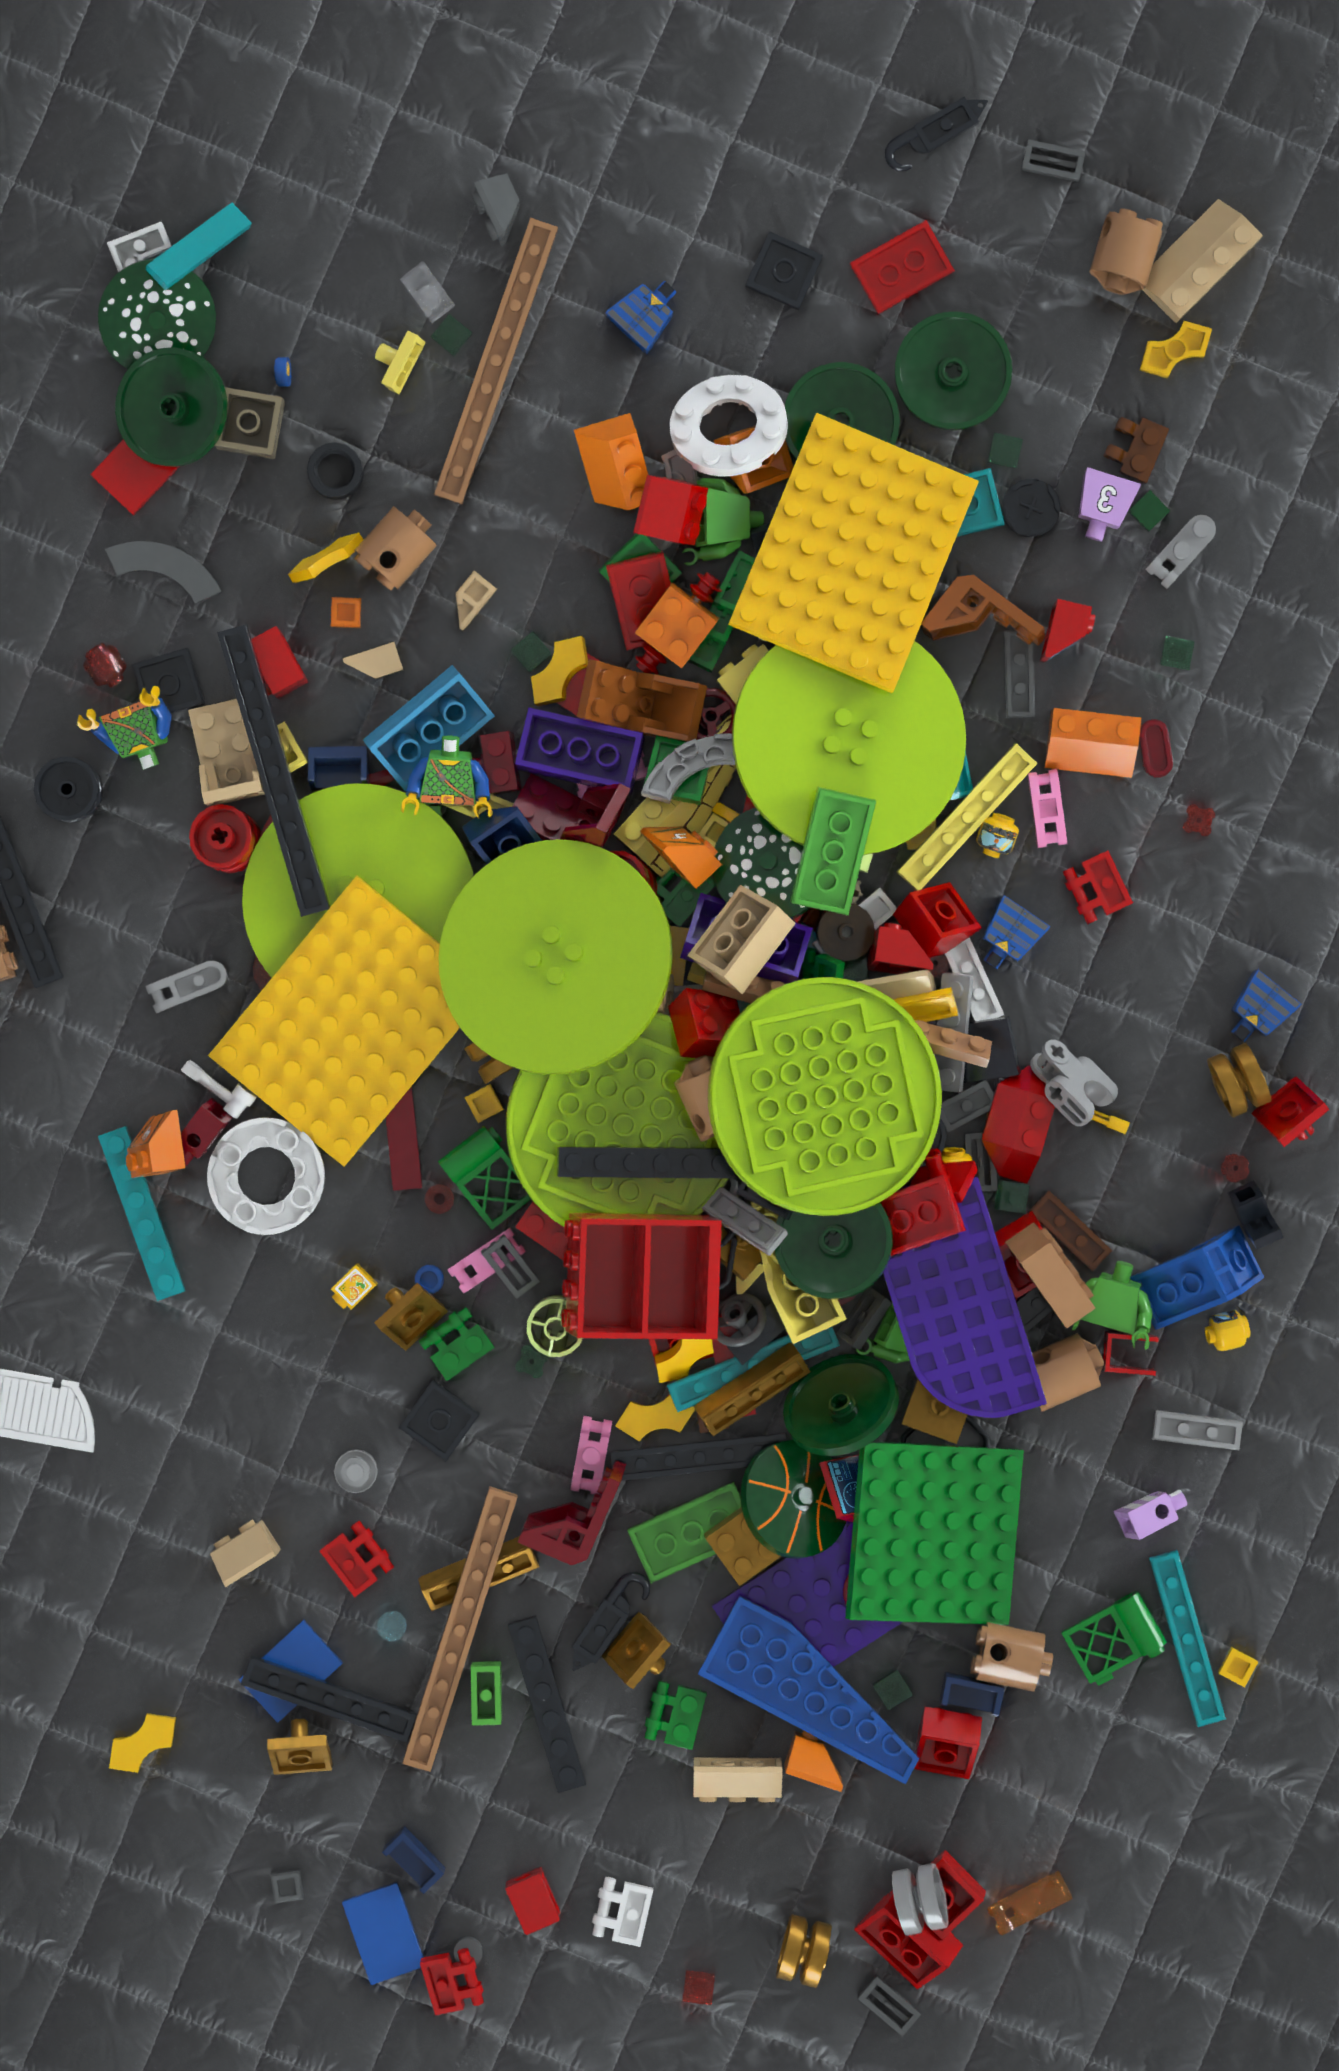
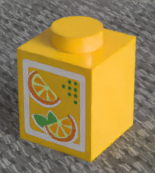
M357 1263L331 1288L335 1293L332 1298L343 1309L348 1306L352 1310L378 1283Z

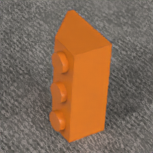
M624 414L575 429V437L594 502L624 510L640 507L646 477L649 474L631 414Z
M1053 708L1050 714L1044 768L1132 778L1139 744L1141 718Z

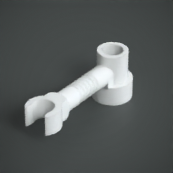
M191 1060L187 1061L181 1069L187 1076L207 1087V1089L227 1103L223 1109L236 1119L257 1098L252 1091L240 1083L230 1092Z

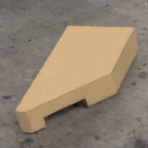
M476 571L471 573L456 592L459 627L463 632L497 591V588Z
M395 642L342 658L345 664L374 679L403 671Z

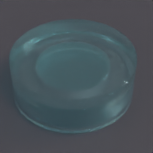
M397 1611L385 1612L377 1623L379 1635L387 1641L399 1640L405 1634L407 1628L405 1617Z

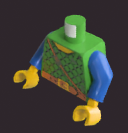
M153 686L151 694L147 693L146 689L143 688L139 697L140 701L99 717L100 720L96 721L95 710L88 709L86 716L90 720H86L82 715H78L77 724L82 730H90L100 741L122 758L137 754L142 769L145 770L159 764L154 747L167 743L172 714L162 698L159 697L160 688Z
M452 735L443 736L441 750H430L429 757L420 759L410 773L406 789L408 797L402 802V813H404L405 805L408 803L415 805L414 815L418 813L419 803L474 806V814L478 819V812L483 807L488 808L489 818L493 815L492 808L487 802L490 800L489 778L480 763L472 759L471 752L459 751V737Z

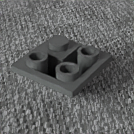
M507 173L474 182L476 191L472 193L473 201L479 214L486 213L487 219L484 222L492 241L498 239L501 246L507 243L520 208L519 198Z

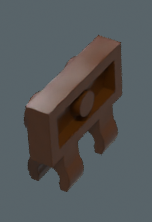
M1121 417L1118 419L1114 430L1133 437L1129 449L1126 452L1110 444L1107 446L1103 457L1122 464L1118 473L1146 484L1169 428L1145 418H1141L1139 425H1137L1133 421Z

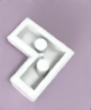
M162 221L107 242L118 272L137 261L161 255L172 247Z

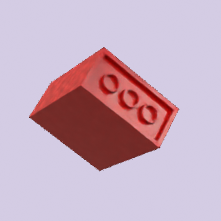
M569 1213V1220H566L564 1224L565 1238H568V1250H564L563 1264L567 1268V1279H564L562 1284L563 1297H566V1309H562L561 1313L562 1327H565V1331L576 1338L718 1339L722 1220L710 1215Z

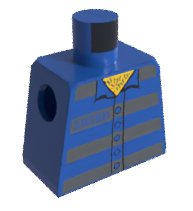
M663 281L654 292L646 285L641 284L606 311V317L647 355L673 316V311L666 304L677 292L666 281Z
M1004 895L1001 897L983 936V940L992 945L983 960L996 969L1000 967L1006 956L1017 962L1051 926Z
M1256 969L1252 972L1231 1010L1241 1018L1231 1032L1244 1043L1254 1030L1262 1036H1267L1302 1004L1259 969Z

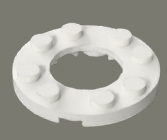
M746 375L711 377L695 385L679 399L670 418V434L677 455L690 463L693 469L713 476L741 475L761 467L765 459L771 454L776 455L780 450L788 429L785 406L777 392L766 383ZM727 402L739 403V405L743 404L751 412L755 413L757 418L755 430L748 438L737 444H715L707 440L700 432L699 426L702 417L709 414L713 407L718 404L722 406V403Z
M256 1118L236 1125L220 1139L209 1160L207 1183L214 1205L226 1220L244 1231L270 1235L282 1233L296 1227L314 1211L323 1193L325 1168L317 1145L304 1131H299L290 1122L282 1119ZM272 1147L282 1151L290 1158L295 1169V1182L291 1192L284 1200L275 1204L262 1205L251 1201L243 1194L238 1183V1170L241 1161L249 1152L257 1148Z

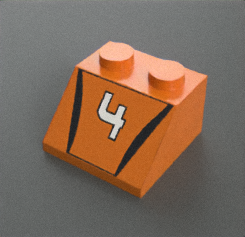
M682 826L644 827L640 830L641 834L667 864L696 889L722 865L715 857L718 851L695 830L689 833Z
M177 1110L150 1117L128 1147L126 1166L131 1171V1178L166 1174L185 1168Z

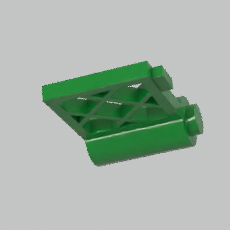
M483 1125L442 1157L438 1163L492 1230L530 1201L531 1198L528 1194L521 1199L508 1198L510 1182L520 1183L517 1178H510L511 1170L515 1175L516 1173L510 1157L499 1144L503 1139L493 1126L487 1129ZM500 1157L508 1165L507 1177L490 1175L491 1164ZM487 1168L486 1175L480 1174L483 1170ZM473 1178L486 1179L484 1195L471 1194L465 1184ZM489 1180L506 1182L504 1198L487 1196ZM476 1199H482V1200H483V1205H482V1207H481V1205L477 1202ZM487 1200L504 1202L502 1213L492 1221L485 1212ZM507 1202L514 1203L507 1209Z
M1138 1591L1123 1596L1114 1604L1061 1633L1089 1683L1092 1684L1096 1681L1098 1686L1113 1679L1112 1672L1146 1655L1149 1658H1153L1165 1651L1163 1646L1167 1643ZM1111 1614L1116 1623L1114 1634L1097 1630L1099 1619ZM1095 1622L1094 1628L1086 1627ZM1118 1629L1122 1633L1123 1637L1117 1636ZM1079 1630L1092 1633L1088 1648L1076 1645L1071 1635ZM1095 1634L1112 1639L1108 1654L1091 1649ZM1115 1640L1127 1643L1132 1654L1124 1658L1111 1655ZM1080 1651L1086 1653L1085 1660L1082 1657ZM1090 1654L1106 1658L1104 1669L1095 1674H1092L1087 1665ZM1109 1660L1116 1661L1115 1663L1108 1666Z

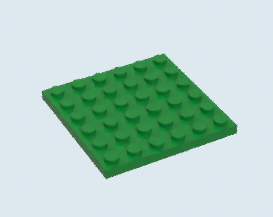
M871 1442L859 1450L845 1618L868 1621L987 1624V1622L1009 1625L1024 1450Z

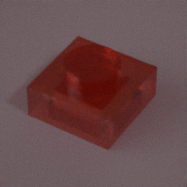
M686 1970L682 2002L712 2005L715 1974Z

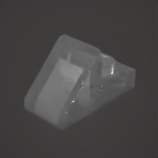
M423 261L400 278L405 290L415 300L432 324L455 306Z

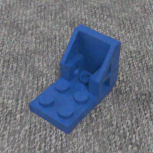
M1239 1225L1191 1248L1183 1255L1130 1277L1131 1280L1141 1283V1290L1148 1295L1153 1311L1151 1322L1155 1330L1227 1302L1243 1294L1264 1278Z

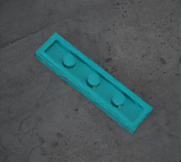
M231 202L147 264L145 270L166 291L248 230L252 223Z

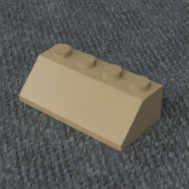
M1218 199L1153 263L1146 288L1142 290L1177 323L1259 242L1263 235L1241 213Z

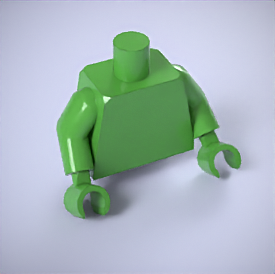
M701 478L697 480V485L709 489L707 503L703 509L700 522V532L696 538V547L701 548L700 551L694 548L683 550L682 553L692 551L695 555V559L692 562L684 563L686 565H696L699 559L705 562L725 558L740 548L742 540L749 539L750 528L762 526L764 523L763 512L750 511L749 497L742 496L739 489L725 479Z
M1116 1261L1113 1275L1102 1272L1099 1278H1090L1085 1283L1094 1295L1090 1298V1301L1095 1306V1309L1080 1320L1131 1334L1133 1348H1135L1137 1339L1142 1338L1146 1340V1350L1150 1346L1147 1333L1150 1332L1153 1315L1148 1295L1141 1290V1283L1130 1280L1133 1265L1124 1261ZM1080 1320L1075 1322L1072 1330H1075L1078 1327Z
M892 1303L882 1320L874 1340L870 1337L866 1340L869 1344V1349L867 1351L856 1349L859 1354L866 1355L871 1352L874 1353V1357L892 1363L910 1361Z

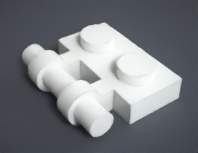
M605 1877L603 1887L599 1888L598 1897L600 1901L597 1913L593 1914L592 1923L594 1928L592 1935L603 1937L605 1928L614 1929L612 1941L640 1947L653 1888L625 1881L623 1892H617L614 1890L616 1879ZM611 1901L620 1903L617 1918L608 1916Z

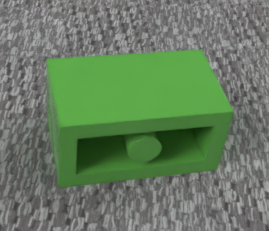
M501 1661L472 1662L471 1664L472 1725L502 1724Z

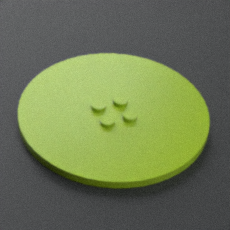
M915 641L893 693L775 645L755 665L741 689L733 717L732 745L735 765L741 783L756 809L775 829L802 846L804 845L817 787L875 799L876 805L863 854L868 855L894 848L910 840L929 826L943 811L955 791L963 769L966 751V729L963 710L951 680L935 658Z
M343 784L322 789L300 799L299 802L330 907L356 875H358L440 943L443 927L453 903L464 886L474 876L473 867L461 840L443 817L425 803H419V810L416 815H414L415 805L412 803L406 804L404 813H402V802L408 797L406 793L376 784ZM273 822L259 839L250 857L245 873L242 897L243 917L248 938L259 962L271 978L328 911L327 909L301 917Z
M556 839L529 843L514 848L485 865L464 886L453 903L444 924L440 940L439 975L442 991L449 1010L461 1030L475 1045L494 1059L510 1067L537 1074L555 1075L583 1071L597 1066L625 1050L642 1034L656 1015L664 999L672 968L673 954L670 927L665 911L652 887L636 869L616 854L601 847L574 840Z
M834 977L802 979L779 986L757 998L738 1015L724 1034L715 1053L709 1075L708 1109L710 1122L720 1151L729 1166L750 1189L762 1198L777 1206L802 1214L829 1216L853 1213L869 1208L893 1195L907 1183L925 1160L936 1136L941 1115L942 1088L940 1073L935 1055L922 1029L912 1016L889 996L863 983Z
M657 1012L648 1027L631 1045L613 1058L589 1069L555 1075L519 1070L513 1083L506 1112V1137L510 1159L520 1183L530 1198L545 1214L564 1227L565 1221L569 1220V1213L700 1215L704 1212L702 1207L720 1187H724L728 1181V1178L557 1177V1147L719 1148L715 1136L708 1140L700 1141L675 1087L674 1082L681 1077L686 1067L685 1064L696 1058L680 1056L670 1016Z

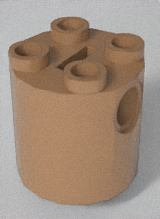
M1120 209L1119 213L1109 212L1106 215L1089 271L1091 275L1098 279L1103 289L1115 294L1125 295L1146 288L1163 232L1161 230L1162 222L1147 218L1146 221L1136 218L1137 213L1128 209Z
M393 506L354 550L357 553L354 559L366 570L370 571L373 568L379 574L376 579L388 590H392L394 587L399 589L436 548L437 545L425 534L432 525L415 509L406 517ZM389 551L392 554V562L390 565L382 567L379 561L380 556L383 552Z
M707 1055L686 1063L681 1077L674 1082L701 1142L714 1137L708 1109V1083L714 1057Z
M1078 1333L1032 1352L1047 1404L1039 1406L1041 1412L1101 1387L1099 1376L1103 1366H1105L1096 1344L1081 1338Z
M990 1622L978 1628L975 1645L980 1646L979 1653L973 1656L970 1667V1674H975L976 1680L1034 1692L1039 1675L1049 1677L1053 1653L1044 1652V1633ZM991 1647L1000 1649L1002 1653L1000 1661H996L991 1657Z

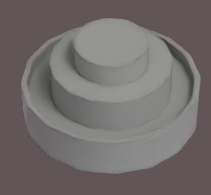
M358 1449L347 1451L341 1455L334 1469L335 1479L339 1486L351 1493H360L369 1489L375 1482L378 1473L374 1458L367 1452Z

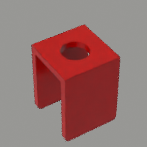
M1104 1331L1102 1359L1105 1366H1103L1102 1370L1105 1372L1156 1376V1371L1151 1368L1110 1365L1112 1338L1132 1340V1335L1123 1332ZM1148 1335L1149 1341L1159 1342L1158 1336Z
M542 1867L506 1881L505 1890L526 1935L560 1920L559 1915L561 1911Z

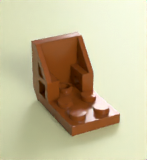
M975 575L956 577L921 623L924 634L935 641L977 631L992 613L994 615L993 618L1005 628L1008 625L1015 628L1017 637L1028 645L1034 642L1039 646L1046 638L1044 627ZM972 603L977 604L975 607H970Z
M589 659L577 717L640 732L645 736L656 738L657 735L689 742L697 738L707 685L655 674L640 673Z

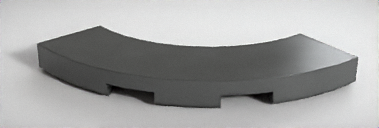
M134 541L105 549L118 577L139 571L163 574L178 582L189 593L196 605L222 593L216 580L201 563L173 546L151 541Z

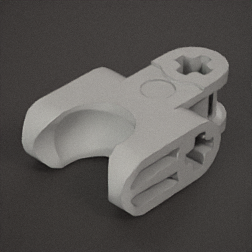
M1047 1041L1042 1047L1043 1053L1034 1055L1030 1061L1033 1072L1041 1081L1046 1083L1045 1095L1048 1100L1075 1126H1084L1091 1121L1095 1110L1093 1103L1100 1107L1107 1106L1117 1097L1118 1088L1116 1084L1091 1059L1084 1056L1076 1058L1060 1041Z

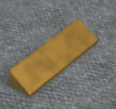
M790 1342L697 1403L694 1408L712 1436H715L810 1373V1370L798 1350Z
M519 1537L503 1543L489 1588L539 1568L533 1549L517 1543ZM466 1558L419 1577L421 1591L431 1611L453 1603Z

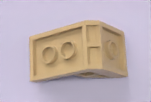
M237 699L188 710L200 760L199 774L204 804L213 806L265 795Z

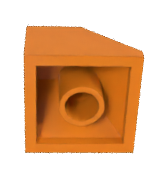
M756 426L714 440V443L719 445L737 444L748 438ZM784 441L776 455L771 454L765 459L761 467L748 473L730 476L744 494L790 477L794 466L786 442Z
M804 1730L802 1733L795 1731L784 1763L785 1773L842 1792V1778L824 1741Z

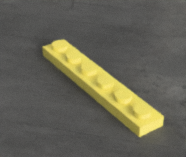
M1017 743L1014 744L896 872L916 891L921 890L1038 763Z

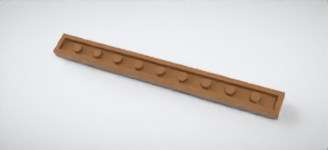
M530 217L434 493L437 497L460 505L464 502L558 232L557 226Z
M706 971L702 990L752 1003L760 996L784 985V983L756 976L745 992L741 994ZM921 1020L915 1021L929 1041L934 1054L987 1068L992 1041L980 1036L961 1033L951 1028L932 1025Z
M489 1486L402 1764L431 1772L516 1504L517 1494Z

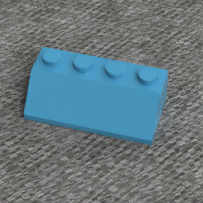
M451 665L365 737L363 741L406 791L410 773L420 759L429 757L430 750H441L443 736L452 735L459 737L460 746L495 715L456 668Z

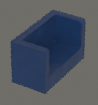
M367 746L308 747V782L310 789L322 790L343 784H369L370 756Z
M945 1672L939 1701L943 1706L952 1704L992 1712L993 1716L999 1717L1005 1688L1003 1685Z
M405 1826L384 1846L382 1851L385 1856L390 1855L420 1885L419 1890L423 1894L444 1875L446 1867Z

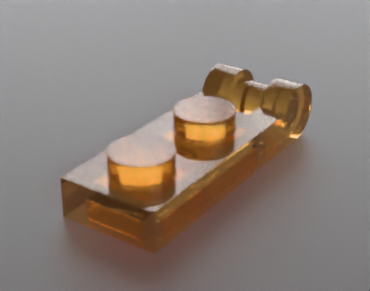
M1057 1871L990 1905L987 1911L990 1917L995 1918L999 1934L1005 1935L1016 1927L1070 1901L1073 1897L1060 1871ZM1012 1907L1016 1915L1008 1919L1004 1911Z

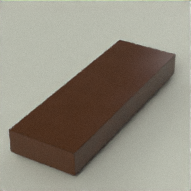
M1049 1190L1028 1211H1033L1038 1221L1092 1272L1113 1251Z

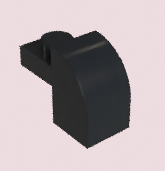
M1254 1180L1227 1192L1248 1240L1253 1243L1257 1250L1284 1238L1281 1229L1269 1211L1264 1195Z

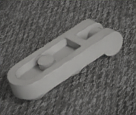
M1207 515L1193 517L1145 570L1151 575L1155 574L1162 580L1161 584L1168 589L1213 539L1216 533L1214 521ZM1166 559L1175 566L1171 572L1162 566Z
M207 961L145 987L148 995L151 994L155 1002L153 1005L155 1013H159L221 988L227 981L228 973L225 966L220 962ZM170 987L173 997L166 1000L162 989Z

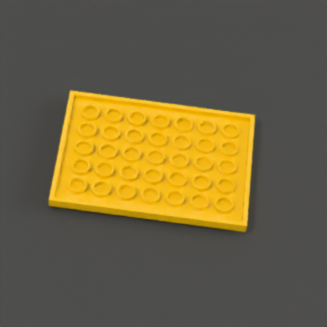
M816 413L728 625L893 693L979 481Z
M356 875L208 1056L299 1131H304L315 1144L345 1167L460 1028L449 1010L441 987L439 975L440 943Z

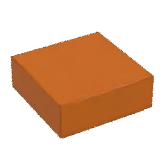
M332 597L331 627L361 628L362 599Z

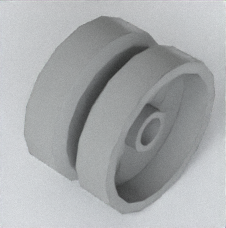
M931 1863L919 1866L916 1878L908 1868L893 1871V1895L904 1934L909 1936L922 1933L924 1920L933 1931L947 1928L948 1910L946 1896L936 1865Z

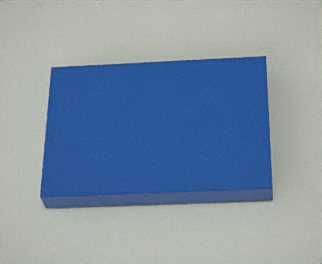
M302 1620L261 1658L321 1680H325L343 1664L342 1660L305 1620ZM244 1674L238 1679L240 1682L242 1681ZM244 1686L277 1723L297 1706V1704Z
M398 1881L342 1901L370 1985L421 1968L420 1961L424 1955Z

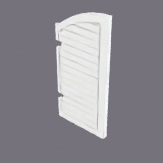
M0 1369L1 1437L94 1452L95 1429L89 1404L79 1387V1382L62 1380L61 1388L52 1387L54 1378Z

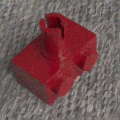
M505 731L480 735L483 754L479 758L472 759L480 763L488 776L490 794L497 795L521 791L520 773L515 765L517 753L514 733Z

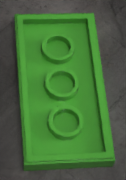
M817 787L790 899L792 904L849 915L876 805L875 799Z
M734 1481L627 1529L650 1583L716 1554L705 1539L704 1533L741 1507V1497Z

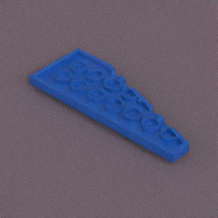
M740 1595L738 1596L700 1667L698 1675L906 1785L919 1760V1756L791 1622Z

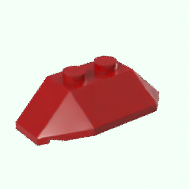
M1030 1065L1023 1068L1019 1075L1009 1076L997 1083L981 1137V1141L998 1176L1025 1184L1028 1183L1040 1159L1055 1106L1045 1095L1046 1083L1041 1081Z

